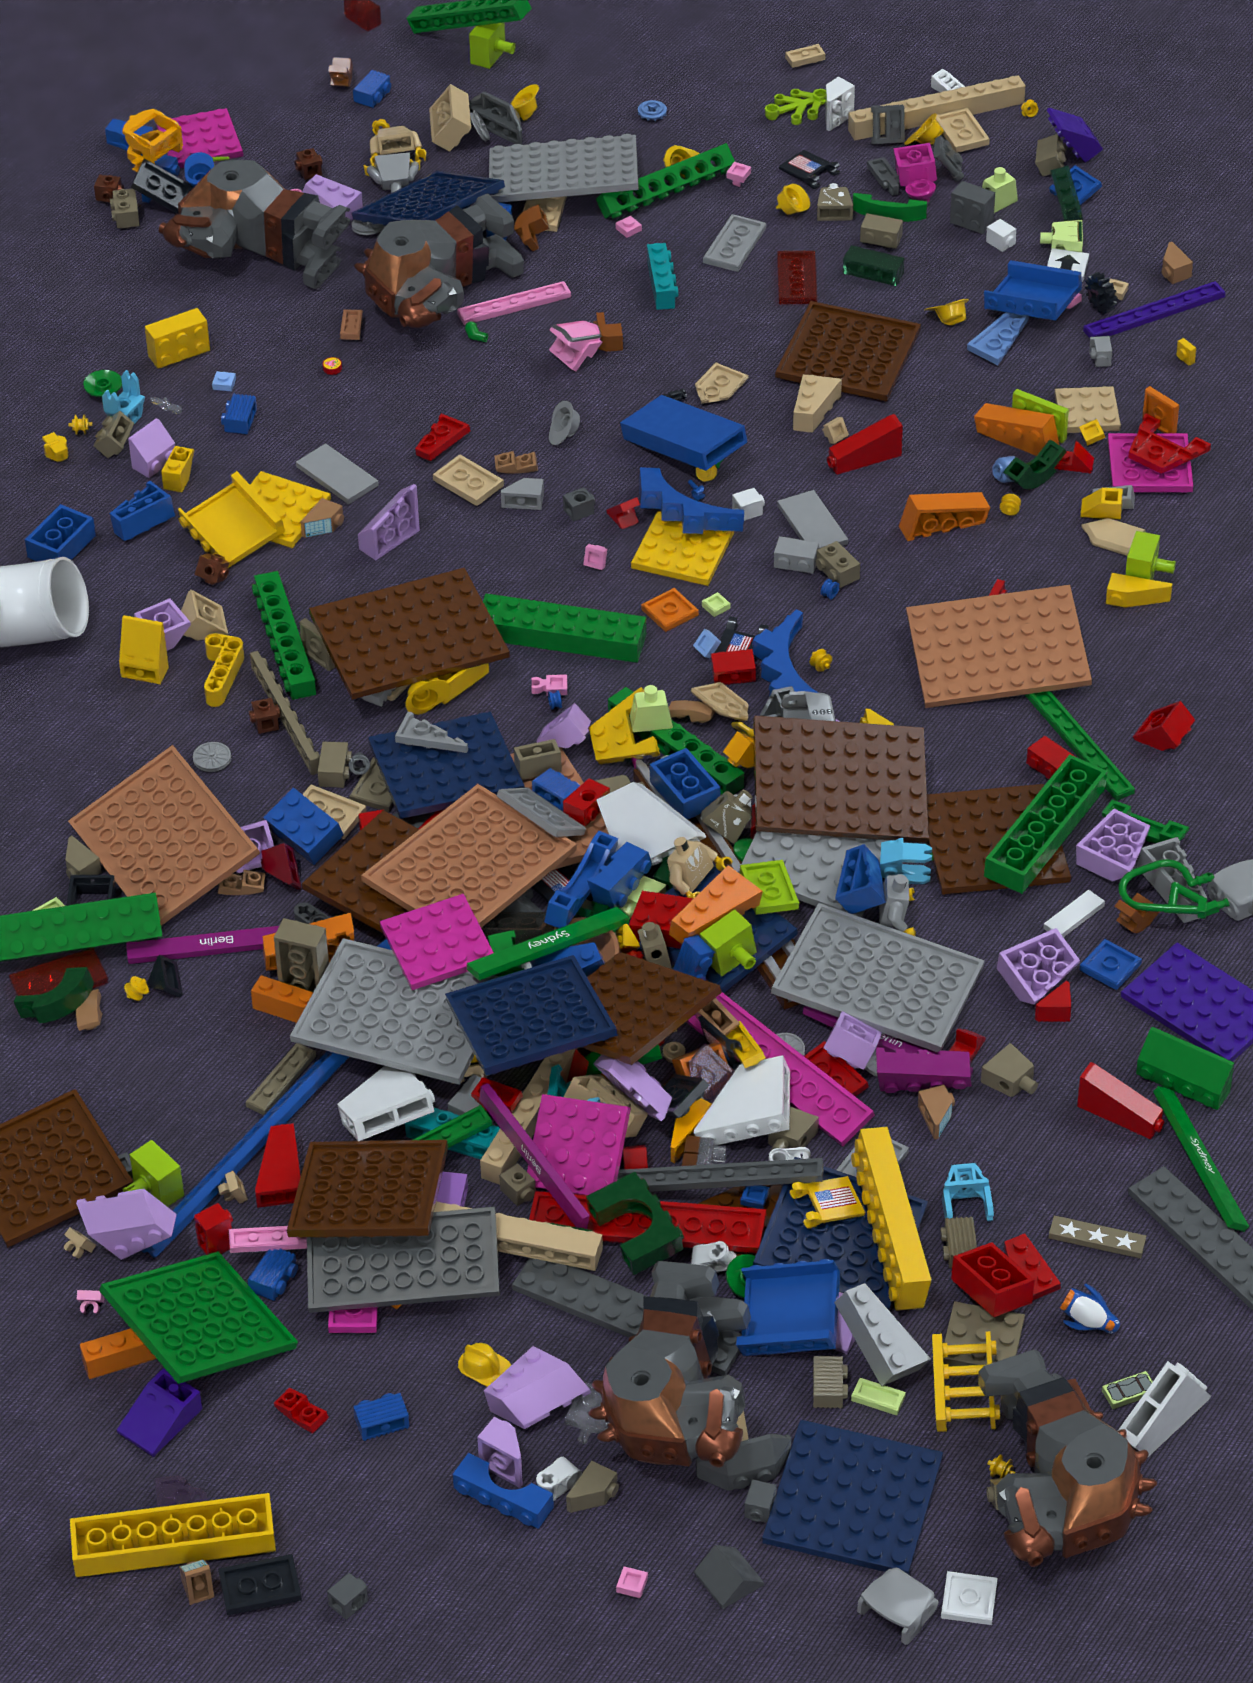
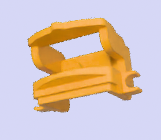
M156 109L145 110L136 115L129 116V120L123 127L122 132L129 144L127 157L131 163L135 164L132 170L136 172L144 159L155 164L156 160L171 149L176 152L182 150L181 126L175 120L165 116ZM153 118L158 126L166 129L165 132L154 130L141 136L133 133Z

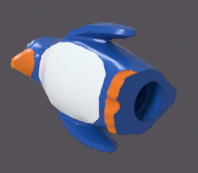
M1084 1284L1091 1295L1075 1288L1070 1289L1060 1309L1075 1322L1063 1320L1066 1325L1077 1330H1101L1109 1334H1114L1118 1331L1120 1327L1119 1319L1110 1312L1105 1300L1096 1289L1089 1284Z

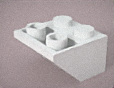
M840 77L826 84L825 115L826 130L828 131L849 119V112L854 111L855 85Z

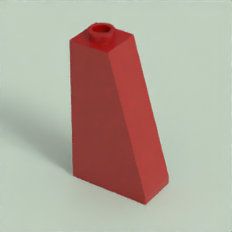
M892 414L829 448L828 466L838 475L902 456L903 425L896 415Z
M1089 1063L1080 1076L1077 1107L1148 1139H1152L1156 1132L1159 1133L1164 1125V1120L1162 1119L1163 1109L1095 1063Z
M294 1123L270 1127L255 1187L257 1208L294 1203L301 1177Z

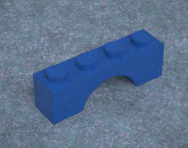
M470 1453L466 1455L453 1473L454 1489L460 1494L469 1495L477 1499L481 1504L494 1507L502 1514L510 1515L527 1526L531 1525L539 1529L554 1508L553 1493L533 1483L516 1490H508L497 1486L490 1478L489 1462Z

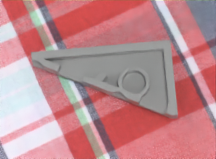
M407 712L395 735L396 743L468 752V744L458 737L455 740L448 737L447 731L430 724L425 719L422 721L415 719L412 712Z

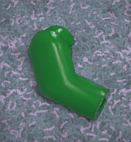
M470 321L465 325V331L469 339L487 342L488 333L480 332L475 322Z

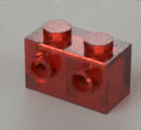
M344 0L346 18L367 31L381 25L379 5L371 0Z

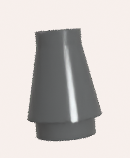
M357 752L350 759L349 768L352 773L363 775L369 770L370 761L363 753Z

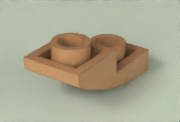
M514 451L495 455V468L497 472L512 474L538 471L537 457L535 452L515 456Z
M672 701L669 706L671 718H684L689 715L691 722H707L715 712L705 703L698 701Z
M243 870L242 875L231 874L219 883L218 894L250 895L261 893L264 890L265 873Z
M99 989L92 990L88 998L76 1009L79 1031L94 1029L101 1023L102 1012L99 1007L101 994Z

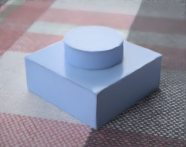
M216 371L212 383L213 390L232 392L236 381V374Z
M704 629L693 646L704 657L710 659L711 653L716 651L721 641L709 630Z

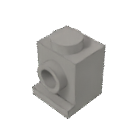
M1109 336L1090 337L1089 354L1091 359H1094L1095 367L1111 366L1112 347Z

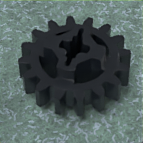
M1100 272L1088 276V279L1085 280L1087 284L1085 289L1088 290L1086 296H1089L1088 299L1090 303H1093V308H1098V312H1103V314L1115 310V306L1118 305L1116 303L1118 297L1115 296L1117 291L1114 288V284L1109 282V277L1105 278V274H1100Z

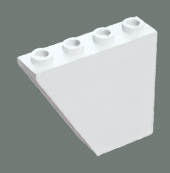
M632 782L597 799L609 835L618 838L616 851L626 842H629L649 852L652 862L651 866L661 863L663 861L662 858L673 853L676 849L674 841L677 838L685 837L688 841L699 842L706 838L704 832L643 784Z
M784 1056L759 1061L758 1064L747 1068L742 1064L738 1066L694 1129L695 1136L700 1137L701 1149L789 1130L790 1070Z
M384 1066L337 1105L342 1124L358 1141H361L434 1112L432 1103L435 1102L432 1091L430 1089L427 1090L424 1083L419 1081L414 1073Z
M1167 1361L1119 1430L1125 1429L1127 1431L1125 1439L1128 1440L1130 1445L1138 1451L1147 1450L1149 1457L1210 1399L1211 1395L1205 1391L1207 1386L1189 1372L1188 1369L1178 1362L1174 1366Z

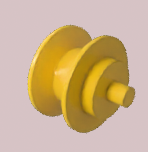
M75 415L72 423H68V426L72 427L76 435L80 430H83L84 434H86V430H89L92 422H89L85 415H83L82 419H78Z
M715 465L707 471L696 468V475L702 481H711L717 475V468Z
M1005 494L1000 503L1001 512L1006 515L1017 514L1021 505L1020 498L1015 494Z
M819 649L812 652L809 663L818 672H822L830 668L832 656L827 654L825 649Z
M133 976L130 979V983L124 985L127 997L136 1001L142 1000L143 995L149 992L144 978L141 979Z
M1001 1454L997 1458L995 1457L993 1461L989 1460L987 1463L990 1465L989 1471H991L990 1476L992 1478L996 1474L1000 1478H1004L1007 1474L1016 1473L1013 1471V1460L1010 1459L1005 1462Z

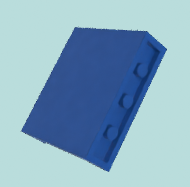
M1010 260L1008 263V275L993 292L984 291V309L1056 321L1082 289V273Z
M821 1259L817 1262L798 1261L794 1264L775 1263L771 1266L752 1265L748 1268H742V1273L746 1277L744 1302L748 1304L751 1315L747 1329L743 1330L742 1336L737 1337L736 1346L743 1356L836 1349L838 1308L834 1302L839 1298L840 1270L834 1260Z

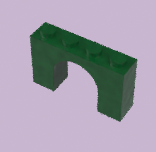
M636 1172L586 1196L588 1211L599 1226L626 1213H640L652 1221L650 1227L644 1233L620 1245L622 1259L633 1275L683 1250L682 1240L684 1235L678 1226L674 1227L669 1212L662 1210L656 1194L652 1195L649 1192L646 1180L644 1178L640 1179Z

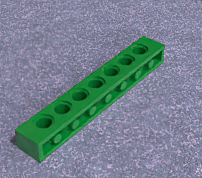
M465 0L418 6L406 19L413 33L520 21L532 8L528 0Z
M727 143L639 178V190L602 193L596 198V201L605 219L609 217L615 219L626 210L630 213L638 209V205L643 204V206H647L653 203L655 198H659V200L669 196L670 192L679 193L685 189V186H696L704 178L708 181L716 177L715 174L719 172L721 175L725 174L735 160ZM711 161L715 162L716 167L711 164ZM695 167L700 169V173L696 171ZM680 173L684 175L685 179L681 178ZM664 179L669 182V186L665 184ZM649 186L654 189V192L649 190ZM633 192L638 195V199L634 197ZM617 198L622 201L623 205L618 203Z
M274 571L254 575L255 584H252V592L254 596L258 597L256 598L258 610L262 609L260 612L262 622L267 624L265 625L267 637H271L269 639L271 650L276 651L274 652L276 665L280 664L281 679L285 678L283 680L285 692L290 693L292 700L316 695L315 679L279 572Z
M625 687L608 699V712L630 696L633 691ZM673 720V728L633 732L643 740L654 736L657 740L659 752L665 756L687 748L720 786V796L726 791L734 795L744 788V772L741 768L732 765L726 757L718 754L709 745L704 744L695 735L689 733Z

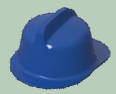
M202 152L193 153L188 156L184 165L186 181L194 188L214 167L213 158L209 154Z

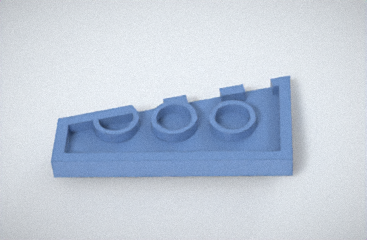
M1004 313L967 344V350L999 365L1028 322L1029 316Z

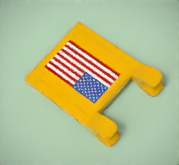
M848 1176L823 1180V1182H795L792 1184L793 1190H790L791 1197L798 1199L808 1194L816 1212L810 1211L806 1213L807 1219L803 1221L806 1228H813L821 1223L865 1215V1211Z

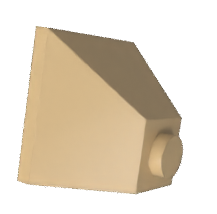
M190 590L181 610L191 623L184 636L199 641L205 640V637L212 633L227 635L228 630L222 606Z

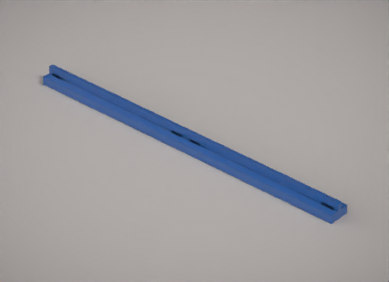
M326 1051L172 1210L177 1214L172 1236L141 1251L143 1253L149 1252L153 1258L160 1255L167 1245L188 1226L189 1222L193 1220L194 1215L200 1213L219 1193L218 1186L227 1183L225 1174L234 1171L237 1175L238 1171L267 1143L270 1127L285 1124L313 1096L321 1085L339 1069L349 1056Z

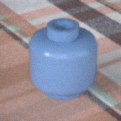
M1015 456L1001 457L995 461L992 473L999 482H1013L1005 476L1003 471Z

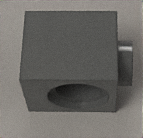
M584 487L563 495V510L573 522L594 514L595 498Z
M752 1479L745 1501V1518L755 1522H768L776 1497L775 1484Z
M348 1573L327 1591L329 1606L347 1620L368 1602L367 1585L362 1579H356L352 1574Z

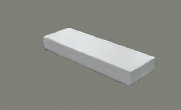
M1087 890L1046 921L1043 929L1048 932L1057 928L1064 938L1105 906V901L1090 890Z

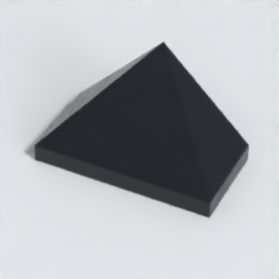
M159 955L148 979V987L181 997L183 993L177 962Z

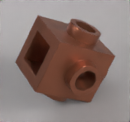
M314 148L296 152L295 168L297 171H300L304 180L313 178L316 174L322 176V158L320 154L317 155Z
M99 175L94 185L96 201L110 203V199L113 198V191L124 189V185H121V177Z
M207 553L201 555L194 575L204 578L206 583L215 585L227 578L229 574V561L224 560V557L219 554L213 553L211 555Z
M272 698L251 702L252 711H249L251 723H255L258 734L279 730L278 718H280V710L278 705L274 706Z

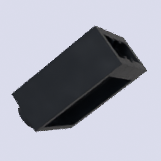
M71 875L66 906L77 904L78 894H108L107 900L115 899V876Z

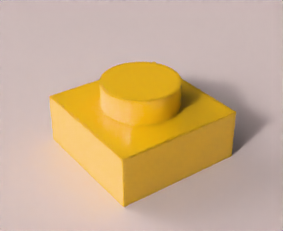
M1182 338L1178 340L1176 356L1190 366L1195 363L1196 347Z
M1097 419L1079 427L1087 446L1105 438V434Z

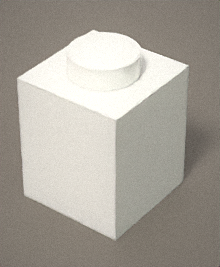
M999 219L987 227L986 242L1003 252L1016 243V228Z
M755 488L732 494V509L744 510V521L763 515L764 498L761 494H758Z

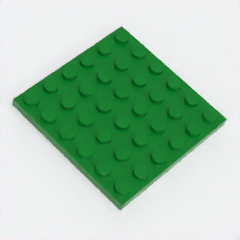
M219 1252L103 1283L100 1287L99 1292L178 1384L296 1349L298 1343L295 1337Z

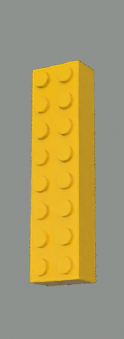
M888 1127L860 1129L858 1139H855V1152L851 1155L852 1166L857 1169V1184L862 1187V1202L868 1208L867 1220L873 1226L872 1237L874 1243L878 1244L879 1262H883V1277L885 1282L889 1284V1299L894 1302L896 1311L924 1308L931 1284V1277Z
M269 1493L70 1519L72 1559L76 1577L276 1551Z

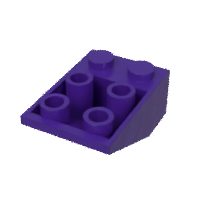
M1053 108L1047 109L1050 115L1048 120L1054 127L1057 126L1055 131L1060 138L1065 137L1063 139L1069 148L1073 147L1072 152L1077 158L1081 157L1086 163L1103 150L1090 127L1081 117Z
M163 1368L147 1383L117 1428V1433L154 1457L202 1410L200 1391L186 1382L178 1384L168 1371Z

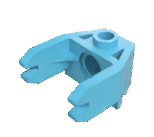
M126 370L121 376L123 392L117 396L115 392L110 395L109 390H106L102 395L103 409L107 416L110 417L121 411L135 424L142 417L145 396L140 395L139 379L133 372L129 375L128 370Z
M903 838L881 842L880 869L882 877L886 878L889 875L902 874L907 877L909 884H925L930 882L931 876H927V874H931L930 868L924 865L902 864V862L926 863L931 861L932 855L925 853H932V847L926 844L903 843Z
M976 1163L952 1165L944 1184L942 1195L945 1219L953 1218L952 1199L981 1197L983 1199L987 1221H993L994 1211L989 1180L982 1175V1171Z

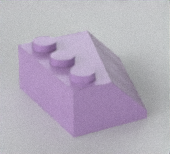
M317 174L305 184L302 191L303 193L318 195L320 203L331 208L338 205L350 208V211L345 213V217L351 219V221L353 220L352 212L363 207L362 192Z
M415 484L400 490L358 534L359 550L377 560L420 531L417 486Z
M1113 809L1076 845V864L1112 882L1121 879L1126 873L1133 870L1150 830V825Z
M1055 928L1000 952L997 969L1020 1001L1035 1004L1076 967L1080 960L1058 929Z
M601 1055L593 1063L614 1086L646 1111L649 1116L660 1121L665 1118L672 1097L654 1077H650L645 1072L646 1069L641 1063L636 1061L633 1065L604 1055Z
M145 1189L118 1193L117 1197L106 1198L104 1195L98 1196L95 1201L89 1202L85 1199H80L76 1203L88 1235L121 1260L171 1237L177 1215Z
M532 1346L484 1390L492 1413L526 1429L550 1416V1411L561 1405L566 1407L572 1404L571 1400L579 1395L585 1397L591 1391L568 1363Z

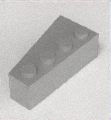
M1178 837L1141 848L1137 868L1154 861L1170 859L1185 865L1193 879L1195 878L1193 874L1194 869L1192 865L1188 864L1186 860L1187 855L1184 849L1181 850ZM1161 867L1143 874L1167 903L1172 882H1178L1180 885L1207 898L1202 886L1189 887L1182 873L1175 868ZM1178 894L1177 905L1198 906L1197 903ZM1176 913L1184 923L1199 919L1195 914Z
M865 1283L845 1291L834 1302L881 1386L920 1370L931 1359Z

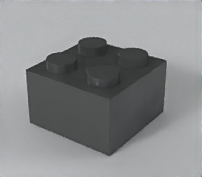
M961 181L951 193L950 223L984 234L987 227L994 222L995 192Z

